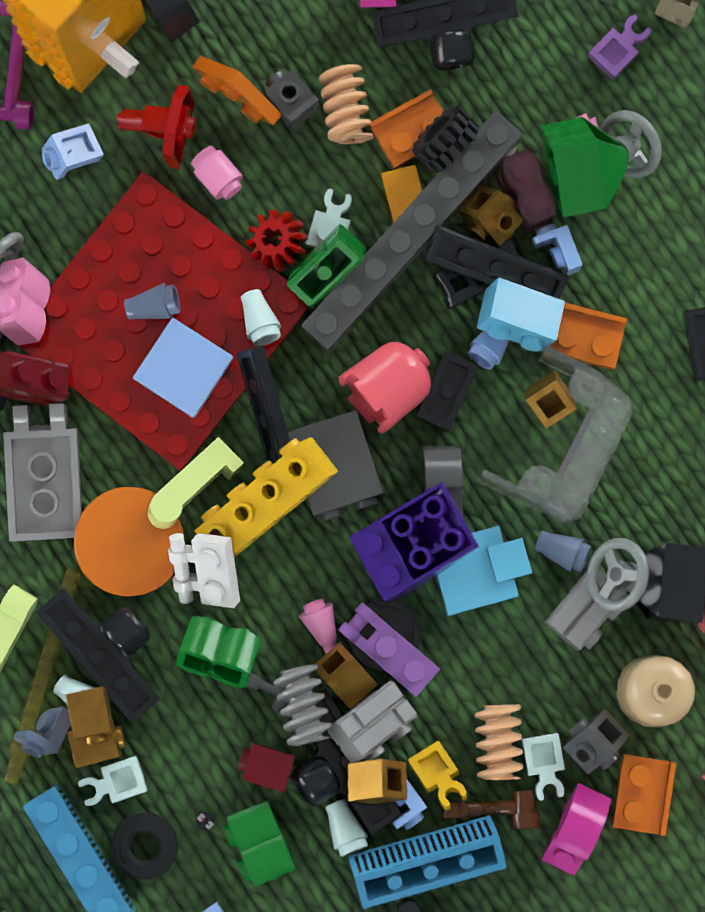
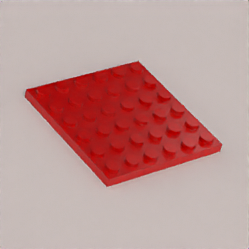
M143 171L50 287L49 300L44 308L46 326L40 341L19 345L18 347L32 357L49 360L52 363L58 362L68 365V385L179 471H182L246 390L237 352L259 346H254L252 340L247 338L243 304L240 297L248 291L261 290L264 299L281 324L279 330L281 337L273 343L264 345L268 361L310 307L287 286V280L272 268L267 270L261 267L260 259L253 260L250 257L251 252ZM162 283H165L166 286L173 284L178 292L181 311L180 313L173 314V318L234 356V360L195 419L133 380V376L172 318L129 320L125 312L124 300Z

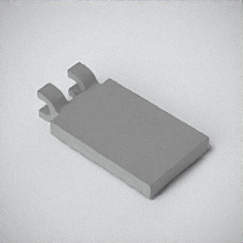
M49 404L51 425L31 426V406H13L14 432H3L9 542L74 538L76 525L82 514L78 429H67V404Z

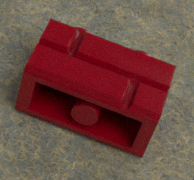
M10 351L0 353L1 397L38 405L66 401L69 384L68 365L58 362L52 363L49 360Z

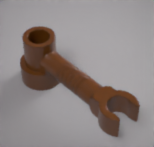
M534 791L512 792V800L450 803L451 809L449 811L442 808V819L477 817L480 815H510L511 830L540 828L539 813L535 812Z

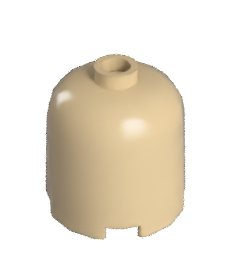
M645 655L633 659L623 668L618 680L616 697L621 710L631 721L644 727H665L679 722L689 712L694 702L695 685L691 674L680 662L667 656Z

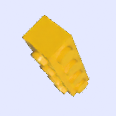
M312 437L301 442L295 438L279 451L282 457L273 464L269 460L253 472L256 478L248 486L243 482L226 495L230 501L222 508L217 504L200 517L204 523L194 531L196 534L231 537L235 558L339 471Z

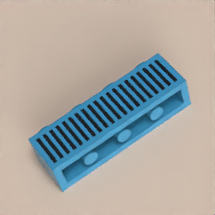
M60 784L53 786L22 806L87 912H135L137 910Z
M490 815L348 855L363 909L507 868L500 837Z

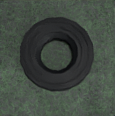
M138 813L128 817L117 827L112 837L111 852L115 864L124 874L134 879L150 880L161 876L172 866L177 855L178 840L174 828L166 819L154 813ZM149 832L157 838L159 851L153 859L147 861L139 860L132 854L130 848L131 841L137 833Z

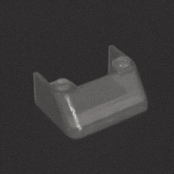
M546 346L538 361L570 376L569 391L572 398L579 404L589 408L558 473L544 466H534L523 474L517 486L484 469L478 482L560 523L568 524L575 522L583 515L633 414V403L626 393L596 369Z

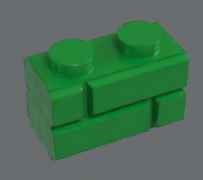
M339 224L304 258L303 262H300L290 271L287 286L313 309L363 261L366 248L343 225Z

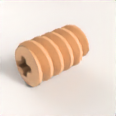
M359 65L337 66L319 76V83L324 86L321 90V96L327 100L323 104V109L325 113L330 114L326 117L325 122L326 126L332 128L328 131L327 135L328 139L332 142L357 144L373 139L372 133L362 132L363 128L371 125V120L360 118L361 114L369 111V107L367 105H358L357 102L367 97L366 92L356 91L355 87L365 83L364 78L353 76L354 73L362 70V67Z
M482 705L485 706V709L475 713V718L485 721V725L475 728V733L486 736V739L477 742L476 748L485 750L486 754L476 758V762L486 765L487 769L478 772L477 777L484 780L523 779L513 775L514 772L523 769V764L512 760V758L523 754L521 748L512 746V743L522 739V734L511 731V728L522 724L521 719L511 716V713L521 709V705Z

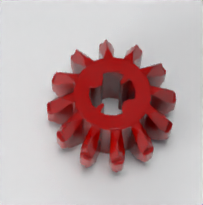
M276 209L270 210L268 219L262 214L257 215L258 222L260 223L258 228L255 226L248 227V230L255 234V237L245 241L248 247L255 248L250 257L255 261L260 259L261 267L267 270L274 266L275 270L284 271L286 262L293 267L297 266L294 255L296 253L300 255L306 254V250L300 247L299 244L308 240V235L300 232L304 226L303 222L299 219L293 220V214L288 211L280 215ZM277 234H279L280 236H282L278 237V239L281 240V243L278 246L272 245L276 243V241H274L273 238Z

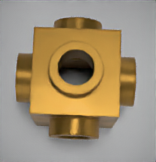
M480 185L457 210L470 226L468 232L474 239L499 247L514 235L517 227L523 222L515 210L517 208L516 203L508 195Z

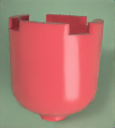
M389 342L339 376V383L343 387L348 384L352 391V394L347 397L350 403L369 425L376 421L380 425L377 427L378 432L382 434L393 427L429 395L431 377L427 367L430 366V362L418 348L413 351L409 346L400 342Z

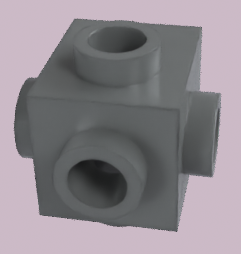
M604 708L589 721L583 717L575 723L568 731L572 737L563 748L588 775L598 766H601L603 770L608 768L620 756L617 751L630 735Z

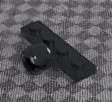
M421 0L371 12L379 48L425 39L429 43L433 66L443 71L462 68L473 63L475 55L471 32L474 28L519 18L516 0Z
M62 588L35 612L100 687L103 686L107 689L108 697L131 723L135 722L160 700L129 662L131 655L150 638L148 628L130 608L120 607L104 622L97 624L90 619L70 594Z
M325 688L319 692L324 694L325 698L317 702L316 707L328 708V713L320 717L319 721L333 724L342 717V714ZM327 730L322 733L323 736L331 737ZM333 738L313 742L316 747V754L294 768L292 772L297 790L311 806H318L334 795L342 793L368 835H372L402 816L394 802L369 804L349 801L348 764L351 762Z

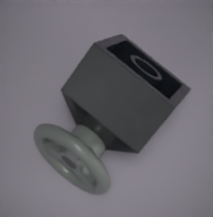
M614 538L608 540L598 547L588 565L587 585L590 595L601 608L608 611H624L636 604L647 619L684 624L703 622L705 604V547L663 543L644 554L643 550L629 539ZM616 549L628 551L634 557L635 562L620 561ZM605 557L609 569L607 571V581L600 590L598 571ZM616 590L628 593V596L621 600H610Z

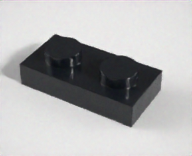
M446 351L431 383L429 395L424 399L416 418L446 432H450L479 365Z

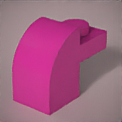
M578 783L563 808L559 825L546 846L541 860L575 876L583 861L588 860L605 824L612 799Z

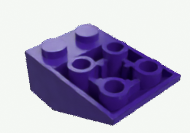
M444 482L430 488L349 537L384 601L398 600L427 583L479 547Z

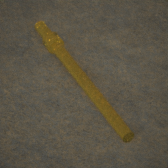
M67 569L61 589L64 588L73 598L81 572ZM50 629L47 633L18 731L31 730L34 732L60 644V640ZM13 737L9 752L12 754L3 781L18 785L25 758L30 757V754L24 752L21 749L23 744L15 741Z

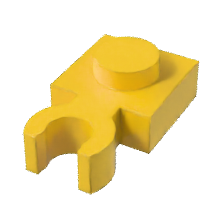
M439 740L407 759L409 766L427 793L432 792L436 788L439 790V802L443 809L446 811L451 809L450 803L446 799L450 792L458 793L463 801L467 799L465 787L460 782L452 780V778L459 775V771Z

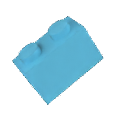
M499 277L485 289L477 328L488 332V335L492 338L499 340L508 339L520 343L521 347L526 350L543 351L557 341L565 301Z

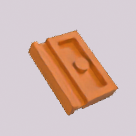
M431 89L375 119L369 125L393 170L417 158L413 154L412 148H414V143L419 140L418 136L426 131L425 128L428 124L431 125L434 122L433 119L442 115L443 109L435 99Z
M564 303L557 341L547 347L544 353L614 370L627 318Z
M622 754L611 827L666 836L676 763Z

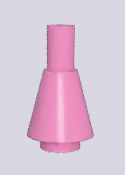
M318 599L304 605V612L299 615V618L319 645L323 647L325 654H327L337 645L333 603H325L323 599Z

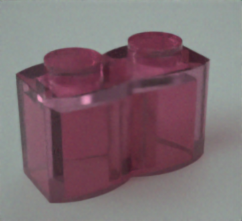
M525 149L504 158L500 168V180L507 195L517 205L515 210L523 220L520 224L521 227L529 233L551 224L556 215V203L550 189L541 182L542 172L534 154Z

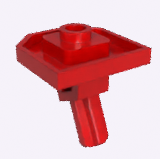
M178 85L172 97L170 107L145 105L144 110L123 109L121 113L117 114L118 127L126 131L145 132L153 138L164 140L163 156L169 168L180 170L187 138L193 139L197 119L192 117L195 100L190 87Z

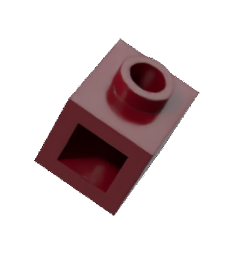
M252 743L251 750L243 748L237 770L244 771L242 777L244 781L285 792L296 755Z

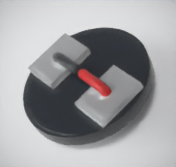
M209 812L200 813L196 819L198 828L203 831L210 830L215 823L213 815Z

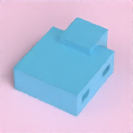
M499 526L472 533L479 547L436 576L447 616L519 596L514 579L532 573L523 538L504 543Z

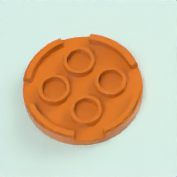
M121 487L109 490L96 497L85 508L78 519L74 533L76 560L84 575L99 589L118 596H139L161 587L174 574V564L170 563L168 549L171 547L169 537L175 533L183 534V528L179 519L175 525L166 529L157 528L151 524L147 512L152 498L156 495L154 492L138 487Z

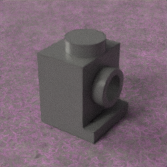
M292 69L286 74L282 70L276 72L265 83L268 88L264 91V96L282 114L280 118L291 131L319 110V99L315 94L311 93ZM288 89H293L296 92V95L291 99L283 96V93Z

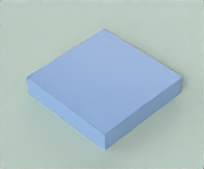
M172 317L133 376V380L195 419L234 360V356Z

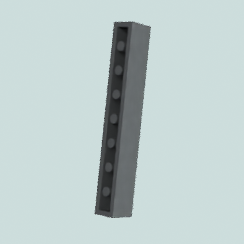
M495 110L481 125L479 133L476 134V139L469 143L471 146L461 153L462 156L459 159L456 158L452 165L446 166L443 171L434 177L364 255L363 261L331 291L301 325L302 330L330 354L428 246L436 224L443 227L448 224L457 214V210L480 185L485 183L508 155L520 144L523 134Z

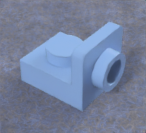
M89 124L52 134L42 148L43 162L46 168L52 171L56 180L64 178L69 170L100 161L104 156Z
M551 224L536 231L537 236L533 237L530 243L533 250L553 244L554 248L550 249V253L557 269L562 268L563 272L567 275L579 272L583 264L567 225L557 228L556 224Z
M407 780V800L395 802L399 807L406 803L409 809L403 812L402 816L392 821L397 829L404 826L408 830L424 818L421 812L427 808Z

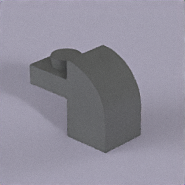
M422 447L425 491L444 482L463 516V470L460 447Z

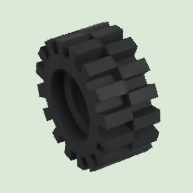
M456 105V107L452 106L449 110L446 109L440 117L437 116L433 119L434 122L431 125H427L426 131L418 136L419 140L413 145V154L432 173L441 172L446 166L452 165L456 158L459 159L462 156L461 153L471 146L469 143L474 141L477 137L476 134L479 133V126L459 105Z

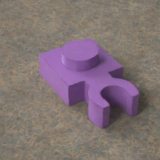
M632 15L627 19L622 34L612 28L587 56L612 80L637 57L639 51L633 45L644 43L651 33L649 27L641 34H636L632 31L631 26L635 24L638 18L636 15Z

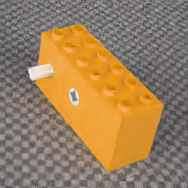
M2 0L8 6L6 11L13 17L11 22L18 28L16 33L23 39L21 41L22 45L28 50L26 54L40 67H43L46 63L54 72L53 77L67 90L73 86L78 92L82 93L107 64L112 66L124 78L132 75L135 72V68L139 65V61L122 47L146 21L141 0Z

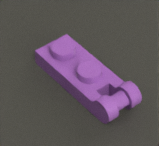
M361 602L355 609L357 614L349 623L344 622L338 631L417 697L440 668ZM367 623L376 629L368 640L359 634Z

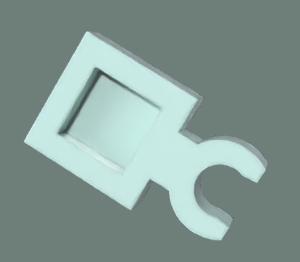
M333 189L327 190L324 197L327 211L326 213L315 211L306 247L314 249L339 224L348 230L350 220L341 218V216L351 207L352 198L350 194L346 195L342 205H335L331 201Z
M559 733L521 739L527 775L538 774L539 777L535 785L537 799L540 801L544 800L543 788L547 784H553L556 788L557 797H563V784L555 777V771L565 770Z
M137 756L102 767L103 779L87 777L78 782L79 787L90 784L96 789V795L84 801L86 806L99 803L103 796L108 793L111 802L115 803L148 791Z

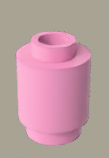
M212 145L208 146L192 160L191 165L195 169L194 174L215 199L224 197L225 200H228L242 188L240 182L243 175L221 150H216Z

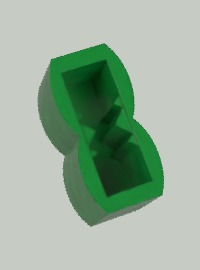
M192 616L175 665L196 675L211 676L215 680L229 686L246 688L262 639L245 628H227L212 617Z
M269 800L226 817L229 825L224 826L223 830L230 847L232 848L237 845L243 859L237 861V864L245 882L252 880L254 887L296 869Z

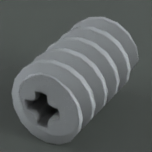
M316 664L278 673L282 674V676L273 682L274 687L285 688V691L276 697L277 701L289 703L288 706L280 711L281 716L292 718L291 721L283 726V729L296 733L286 741L289 746H300L332 738L322 734L332 727L331 723L319 721L320 717L328 713V708L316 707V703L325 698V695L312 691L313 688L322 683L321 679L309 678V674L318 669Z

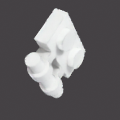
M198 533L191 540L192 545H186L183 534H172L169 537L171 547L168 549L170 563L174 564L175 576L172 578L174 591L178 592L179 601L183 604L190 603L194 600L193 591H199L201 604L235 608L240 602L231 537ZM188 562L195 563L196 573L189 572Z

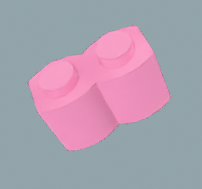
M25 258L2 262L0 265V332L18 346L38 342L42 338L46 326L44 308L50 296V282L48 278Z

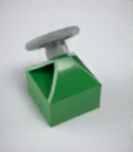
M621 110L610 114L604 120L600 129L584 117L540 126L550 191L563 217L606 209L615 195L623 176L630 178L646 177L655 171L661 160L662 148L657 131L645 117L633 111ZM621 121L632 123L629 132L624 136H610L611 129L616 123ZM642 131L646 134L651 147L649 161H647L640 150L641 143L639 138ZM633 160L637 167L628 166V163Z

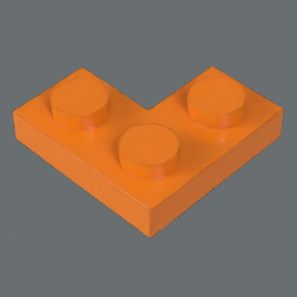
M199 56L192 67L202 76L199 82L214 94L220 91L230 100L238 101L243 106L240 111L251 121L258 123L259 120L274 125L282 115L240 71L203 56Z

